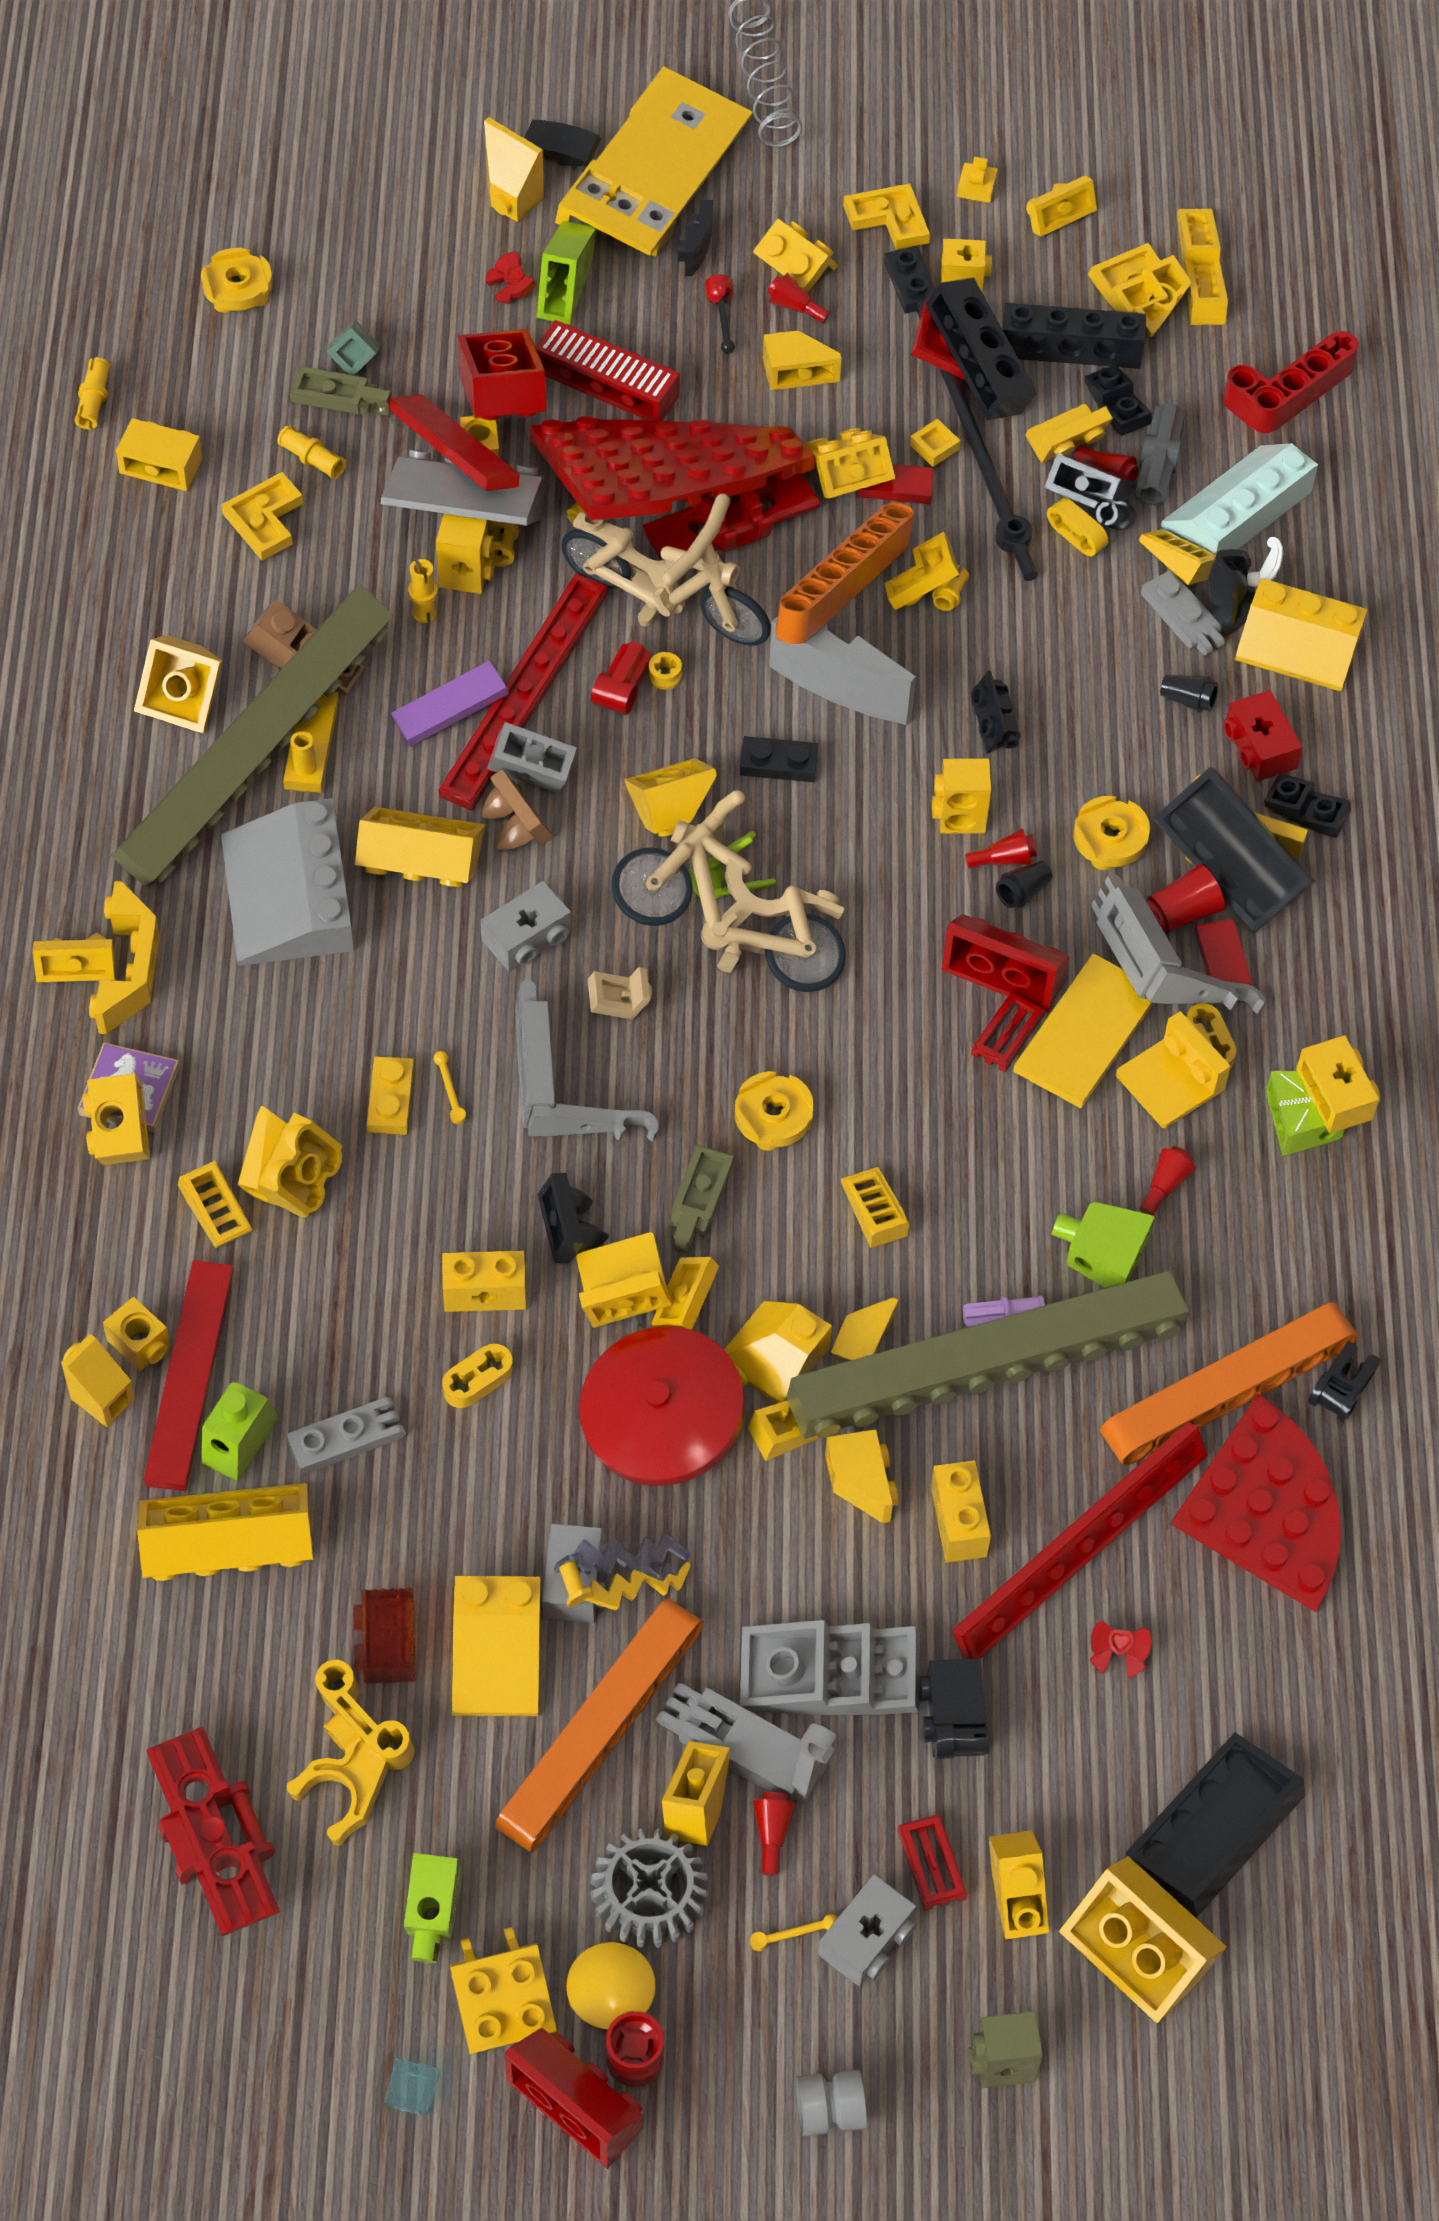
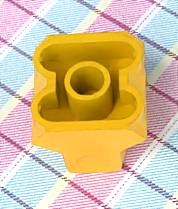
M261 1105L255 1119L238 1186L260 1201L280 1206L301 1218H306L310 1213L317 1211L322 1205L325 1198L324 1183L327 1177H332L340 1169L343 1145L313 1121L293 1113L289 1123H286Z

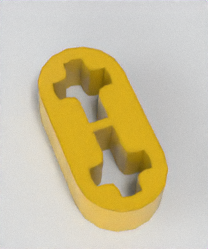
M1062 498L1048 508L1047 518L1052 527L1086 556L1092 557L1108 545V536L1103 527L1070 499Z
M1206 1003L1192 1006L1187 1012V1019L1211 1045H1214L1220 1055L1225 1054L1224 1059L1231 1066V1069L1237 1050L1220 1012L1214 1006ZM1201 1018L1204 1023L1210 1022L1208 1033L1202 1023L1196 1024L1197 1019Z
M488 1344L449 1369L442 1380L443 1396L446 1402L456 1408H466L504 1384L513 1372L510 1351L500 1344ZM492 1359L495 1363L501 1361L502 1369L497 1370L495 1367L487 1369V1360ZM457 1381L462 1385L468 1383V1392L464 1393L460 1389L454 1391V1383Z

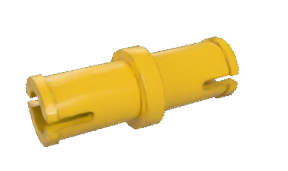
M96 357L94 360L91 358L88 361L85 382L80 385L78 391L80 402L74 419L76 425L80 428L91 430L92 427L95 429L98 425L101 404L105 403L108 395L106 383L111 370V364L105 359Z
M291 425L285 426L280 431L277 438L278 445L297 455L301 463L318 468L332 479H337L342 475L346 468V460L325 448L321 440L314 437L310 439Z
M418 559L419 570H417L415 561L411 563L409 568L411 583L408 587V595L413 602V618L417 622L428 623V612L431 621L436 617L435 600L438 595V588L433 581V564L426 559Z

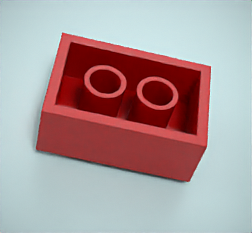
M528 329L457 335L459 376L475 418L496 420L503 415L513 414L521 417H530L537 412L546 411L545 370Z

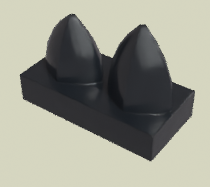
M552 1173L537 1196L554 1263H569L577 1252L591 1250L603 1244L609 1238V1234L593 1224L578 1220L577 1215L589 1209L593 1200L582 1191L569 1185L567 1173Z

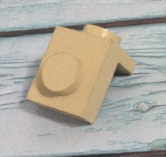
M638 967L630 977L594 971L587 979L592 1013L633 1020L651 1000L652 987L648 983L646 968Z

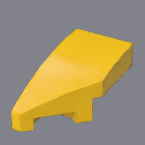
M890 1298L846 1315L831 1353L849 1361L876 1354L884 1334L888 1332L900 1301L896 1298Z

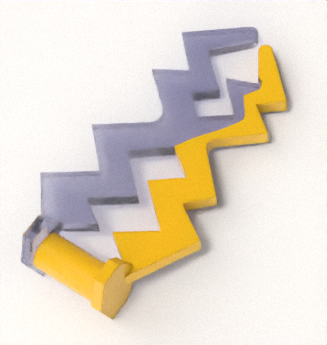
M666 1533L662 1535L657 1547L645 1537L642 1540L637 1556L632 1555L613 1537L609 1540L603 1554L586 1539H583L573 1554H569L556 1562L554 1571L555 1573L561 1572L568 1591L567 1607L577 1606L588 1601L617 1610L620 1607L621 1596L623 1595L630 1601H633L643 1581L663 1596L667 1594L669 1585L679 1591L691 1565L689 1562L683 1564L677 1573L667 1562L660 1575L653 1571L649 1565L652 1561L660 1567L665 1560L667 1551L683 1560H687L691 1554ZM616 1562L631 1572L629 1581L616 1573L613 1576L608 1591H606L594 1579L590 1582L588 1588H584L577 1566L587 1575L591 1573L592 1566H594L606 1578L610 1576Z

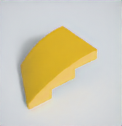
M1149 243L1091 267L1088 273L1096 288L1115 311L1146 314L1145 336L1147 338L1152 337L1192 283L1174 255L1160 260Z

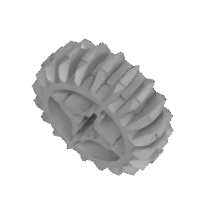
M640 1828L637 1830V1840L632 1841L627 1834L623 1833L620 1836L621 1848L609 1843L606 1846L608 1858L598 1857L596 1859V1868L600 1872L592 1873L590 1877L591 1885L596 1887L590 1892L591 1902L599 1904L595 1908V1915L598 1919L608 1918L605 1923V1929L608 1932L615 1931L621 1927L620 1940L623 1943L629 1940L632 1934L637 1935L636 1943L640 1948L645 1944V1937H653L655 1947H661L662 1935L665 1934L668 1935L671 1941L676 1943L679 1940L677 1927L690 1933L694 1925L691 1918L700 1919L703 1916L704 1908L700 1904L708 1901L709 1892L703 1887L708 1884L709 1877L707 1873L699 1872L703 1868L702 1858H690L693 1854V1846L690 1843L677 1848L679 1836L676 1833L672 1834L668 1841L662 1840V1830L659 1828L654 1831L653 1838H646L644 1829ZM652 1859L659 1860L660 1862L655 1865H644L639 1861ZM621 1871L627 1876V1883L631 1886V1889L627 1892V1899L622 1904L618 1901L613 1891L614 1882ZM676 1872L680 1874L686 1887L685 1894L678 1904L672 1899L673 1893L667 1888L672 1883V1876ZM643 1884L649 1887L645 1891H642ZM654 1884L657 1885V1891H656V1892H655L653 1889L650 1888V1887H652ZM646 1910H653L660 1915L647 1917L638 1914Z

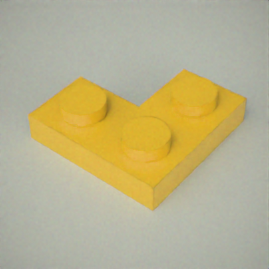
M910 183L844 196L843 207L853 231L886 225L896 250L929 244L930 233Z
M281 472L221 504L222 514L261 561L293 544L292 535L278 518L303 505V497L287 476Z
M944 531L912 549L916 566L884 583L888 600L895 611L903 606H911L917 603L924 594L935 588H943L949 585L956 576L960 575L951 542Z

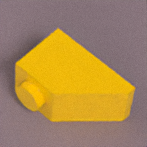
M799 330L764 335L763 362L770 391L840 382L842 358L839 352Z
M688 1741L662 1799L666 1839H669L672 1834L676 1833L679 1836V1841L708 1846L721 1815L730 1760L729 1747Z

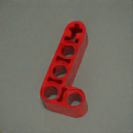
M1336 331L1270 380L1251 366L1236 365L1228 372L1223 396L1224 405L1257 432L1271 433L1352 373L1359 345L1358 340L1349 332Z

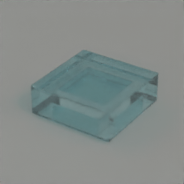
M396 2058L384 2097V2106L428 2117L440 2070Z

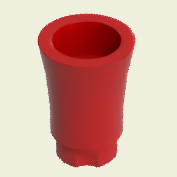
M1197 864L1170 885L1148 896L1146 900L1165 934H1169L1203 917L1225 910V901L1221 889L1211 872L1202 864Z

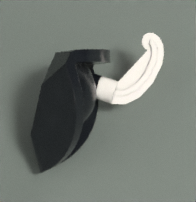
M1270 537L1268 539L1267 545L1272 549L1260 572H1247L1252 563L1249 554L1244 550L1227 549L1217 552L1208 579L1212 613L1225 635L1237 631L1246 623L1255 596L1254 586L1259 585L1260 579L1264 578L1272 581L1276 577L1283 558V546L1278 538Z

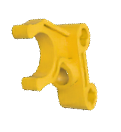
M330 1660L322 1664L317 1670L315 1681L324 1702L335 1714L332 1719L323 1725V1728L345 1753V1756L339 1760L322 1758L312 1761L298 1777L287 1783V1790L292 1799L301 1801L309 1789L319 1782L331 1780L340 1782L349 1788L352 1798L349 1812L341 1821L327 1829V1835L332 1844L341 1846L352 1833L367 1824L387 1771L402 1770L407 1767L414 1758L415 1748L409 1732L403 1724L390 1720L377 1725L356 1702L360 1689L351 1667L344 1661ZM342 1679L345 1685L341 1689L333 1691L331 1687L332 1682ZM390 1741L396 1745L402 1741L401 1746L395 1751L391 1747L384 1749L385 1745Z

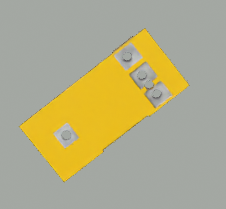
M663 66L631 108L629 118L598 159H593L559 203L555 223L560 225L562 221L570 222L572 215L649 256L653 255L656 257L672 236L679 215L745 127L753 112ZM682 116H691L693 120H685Z

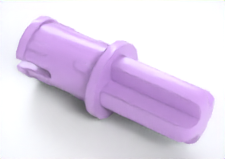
M1042 1295L1007 1300L1006 1296H1001L1000 1301L969 1303L963 1306V1321L966 1327H971L1045 1306Z

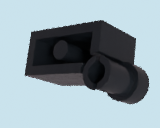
M1057 453L1044 488L1096 508V518L1099 523H1105V525L1112 529L1126 530L1135 522V509L1128 503L1135 481L1077 457Z
M981 1659L929 1660L927 1676H920L921 1702H928L929 1716H923L924 1743L931 1742L932 1757L936 1759H954L957 1756H984V1754H988L989 1737H986L988 1735V1727L985 1717Z

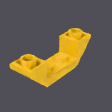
M114 881L112 896H106L104 914L105 919H111L114 935L131 936V953L135 954L134 963L127 964L126 981L99 980L97 995H91L89 1015L90 1018L96 1019L99 1034H108L151 1003L160 941L157 918L122 881Z

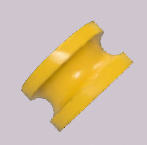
M661 652L650 659L649 680L654 687L668 690L680 683L682 663L677 655L671 652ZM661 668H669L670 674H662Z

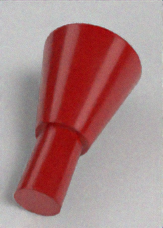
M788 272L783 277L777 275L768 288L767 293L771 295L769 303L800 313L805 312L822 324L825 323L830 315V311L812 301L811 296Z
M1082 444L1075 451V457L1133 481L1138 476L1139 468L1137 466V459L1134 456L1097 452Z
M1023 828L990 845L987 849L965 854L968 869L990 863L993 865H1031L1030 858L1037 856L1033 835H1025Z
M1173 1146L1171 1149H1161L1150 1186L1151 1190L1139 1208L1142 1213L1154 1216L1163 1199L1168 1197L1196 1170L1195 1165L1191 1162L1193 1157L1187 1151L1177 1146Z
M764 1792L762 1793V1799L753 1801L760 1843L763 1846L761 1874L777 1876L779 1875L780 1847H783L796 1803L788 1801V1795L785 1793Z

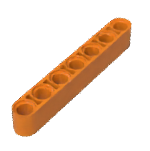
M897 502L883 505L783 595L779 601L776 637L785 643L801 644L808 641L909 547L914 510L906 504Z
M1334 1302L1327 1303L1115 1414L1101 1426L1099 1431L1123 1466L1131 1465L1152 1454L1187 1422L1197 1426L1198 1429L1254 1400L1257 1394L1262 1396L1339 1355L1346 1343L1350 1341L1354 1344L1359 1335L1337 1304Z
M666 1598L660 1603L503 1808L495 1823V1829L530 1853L534 1852L542 1844L694 1643L703 1627L704 1621L670 1598Z

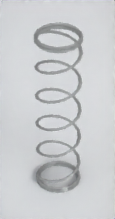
M735 0L729 7L728 15L732 27L737 31L735 43L737 49L743 54L741 60L743 72L749 77L747 90L749 96L755 101L753 114L760 123L758 130L760 140L772 147L788 145L796 140L802 131L798 111L792 108L779 109L767 116L762 122L758 118L756 107L757 103L774 106L787 102L792 97V88L788 85L780 84L771 86L764 90L757 98L750 89L751 80L766 83L782 78L787 71L786 65L778 61L767 62L755 69L751 75L746 71L744 65L746 56L752 59H767L774 56L780 51V41L774 38L760 39L751 44L745 52L739 44L740 33L745 36H762L774 28V18L770 17L772 9L769 0H762L767 4L765 15L754 16L744 23H740L733 18V11L736 5L745 0ZM761 18L760 20H758V21H756V22L748 23V22H750V21H752V20H754V19ZM767 19H770L772 22L771 27L762 33L749 34L741 31L742 28L759 26ZM763 41H774L778 45L777 50L768 56L756 57L747 54L754 45ZM780 64L784 68L783 73L774 79L761 80L753 77L759 69L766 65ZM785 87L790 92L789 97L781 102L766 103L759 100L765 92L773 88ZM782 111H792V112L795 113V115H794V114H791V113H787V112H785V113H778V112H782ZM778 118L794 120L785 126L775 127L767 125L770 121ZM795 122L798 124L796 133L783 141H769L762 135L764 127L783 129L792 126Z

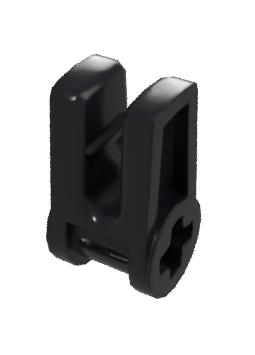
M1350 1341L1346 1343L1328 1371H1325L1320 1377L1308 1399V1403L1314 1407L1319 1404L1337 1415L1336 1419L1342 1423H1345L1350 1417L1381 1361L1378 1357L1370 1355L1365 1362L1360 1363L1357 1374L1353 1379H1344L1343 1376L1348 1374L1357 1353V1346Z

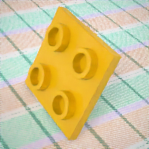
M513 1927L503 1929L507 1941V1952L476 1959L470 1939L466 1938L460 1940L465 1961L449 1965L470 2054L519 2042L541 2027L548 2033L557 2032L538 1945L534 1943L519 1947Z

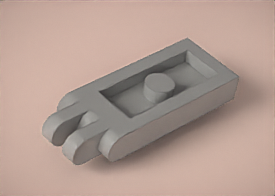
M1169 570L1142 585L1141 595L1188 648L1195 646L1203 655H1207L1213 651L1212 646L1218 649L1224 645V639L1220 634L1221 626L1219 622L1174 572Z

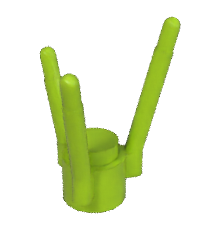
M750 831L727 846V848L735 853L740 852L753 842L756 833ZM711 857L707 860L715 896L718 899L731 893L728 886L721 887V883L726 881L724 870L720 865L722 862ZM692 867L688 869V871L692 879L693 890L699 896V891ZM771 878L744 884L751 891L774 886L776 880Z

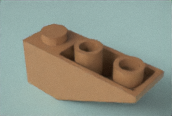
M275 599L260 615L242 642L271 664L282 668L317 629ZM360 663L352 672L346 668L339 676L343 683L335 691L346 696L365 666Z

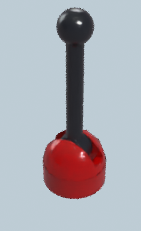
M718 274L709 277L705 281V292L708 300L718 305L723 334L721 350L726 354H730L734 351L735 344L730 340L725 304L732 299L733 283L729 276Z

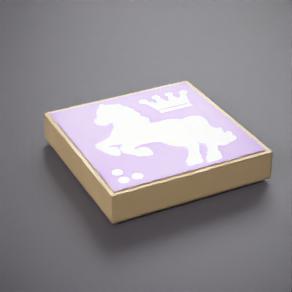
M103 1042L89 1080L135 1073L143 1082L148 1132L155 1133L180 1069L179 1060ZM87 1083V1086H86V1088H85L84 1093H85V1092H88V1083ZM82 1096L78 1106L79 1115L91 1118V1116H86ZM123 1112L112 1113L108 1117L107 1122L120 1125L124 1118Z

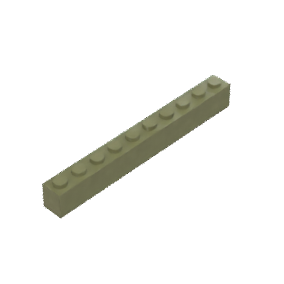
M362 585L353 590L111 856L144 887L155 879L159 883L163 882L175 869L176 866L171 861L179 852L186 856L200 841L196 836L198 831L203 826L210 829L223 816L224 812L220 807L226 800L229 799L232 803L235 802L248 788V785L244 783L245 779L252 772L258 776L270 764L272 759L268 754L273 748L277 746L280 750L289 743L292 735L295 734L292 727L299 720L305 724L320 708L315 702L321 695L324 694L328 698L343 683L339 678L340 674L346 668L352 672L364 660L366 655L362 650L370 642L375 646L389 632L385 625L393 615Z
M1169 1270L791 1377L786 1397L803 1438L807 1439L814 1436L826 1438L834 1435L842 1428L853 1425L857 1427L868 1426L880 1417L891 1414L896 1416L906 1415L914 1411L918 1406L932 1402L934 1405L944 1404L960 1394L967 1392L979 1394L998 1383L1005 1381L1017 1383L1036 1372L1043 1370L1055 1372L1063 1369L1071 1362L1082 1359L1093 1361L1105 1355L1106 1352L1120 1348L1124 1351L1131 1350L1140 1346L1144 1341L1159 1338L1160 1340L1172 1338L1182 1330L1189 1310Z

